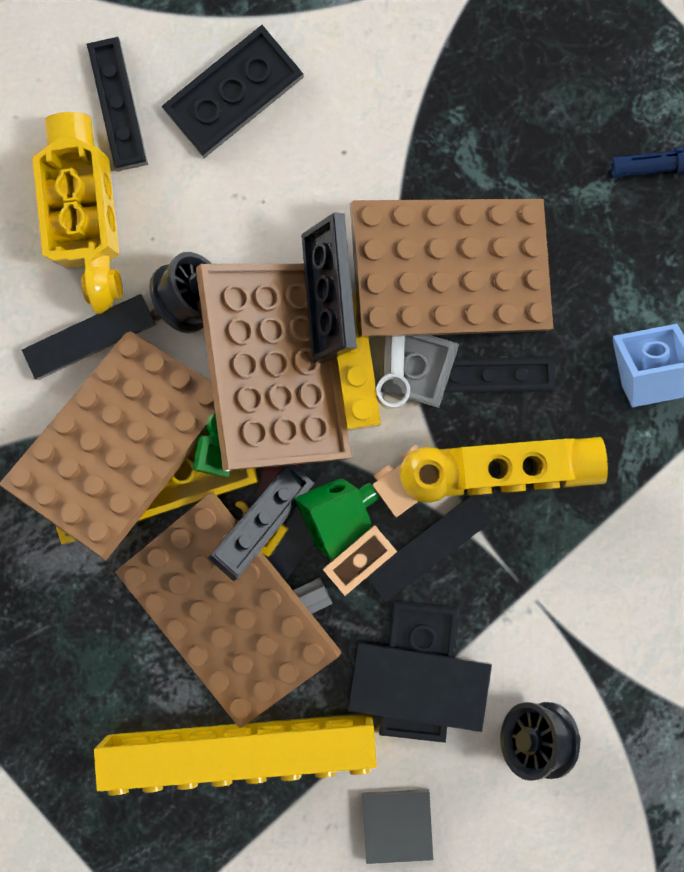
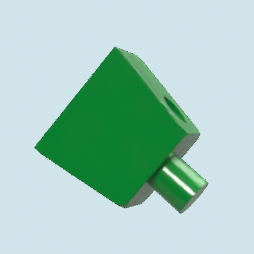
M337 479L301 494L294 499L315 548L332 561L370 529L372 523L366 508L378 501L379 495L370 483L357 489L346 480Z

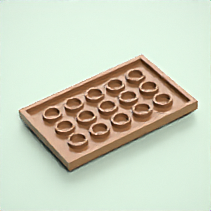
M544 199L353 200L350 203L359 338L536 332L553 329Z
M200 264L197 266V282L223 472L339 461L352 458L337 357L325 363H313L304 264Z
M127 332L0 482V486L106 561L195 449L199 436H205L208 432L206 428L207 419L211 414H215L211 381L133 332Z
M212 491L116 570L115 573L240 728L334 661L342 652L261 551L235 581H232L208 559L210 554L237 523V520Z

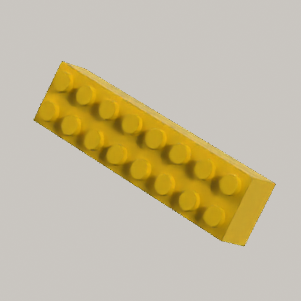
M364 713L247 723L240 728L237 724L111 734L107 735L94 748L97 791H108V795L112 796L126 794L129 792V789L142 788L143 792L151 793L161 791L163 786L177 785V789L187 790L196 788L198 783L211 782V785L214 787L231 785L232 780L246 779L248 784H258L266 782L267 777L280 776L282 781H293L300 779L301 774L315 773L317 778H329L335 776L337 771H350L351 775H364L370 773V769L377 768L373 716Z

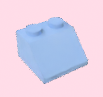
M678 324L613 336V345L622 387L632 407L684 397V335Z

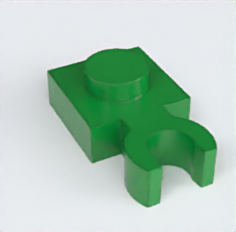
M211 414L207 419L206 425L210 433L209 437L199 436L192 470L228 478L230 471L223 472L216 414Z

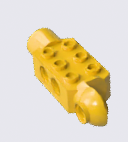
M80 112L56 113L46 117L44 120L47 146L32 156L42 256L67 269L85 267V272L81 276V288L84 299L88 304H91L96 314H102L112 306L115 299H121L123 296L120 273L117 269L111 270L110 262L120 255L109 158L98 147L94 146L92 119L89 115Z
M601 437L556 439L442 450L433 447H422L415 449L406 456L401 465L400 480L403 489L410 497L419 502L426 503L439 501L445 496L464 495V489H467L468 495L492 494L491 487L500 486L501 492L526 491V484L534 483V490L560 488V482L563 487L605 484L607 481V454ZM526 458L533 464V471L530 475H527L523 470V462ZM492 460L500 466V474L496 479L488 471V465ZM424 465H431L437 470V479L433 484L428 485L420 480L419 471Z

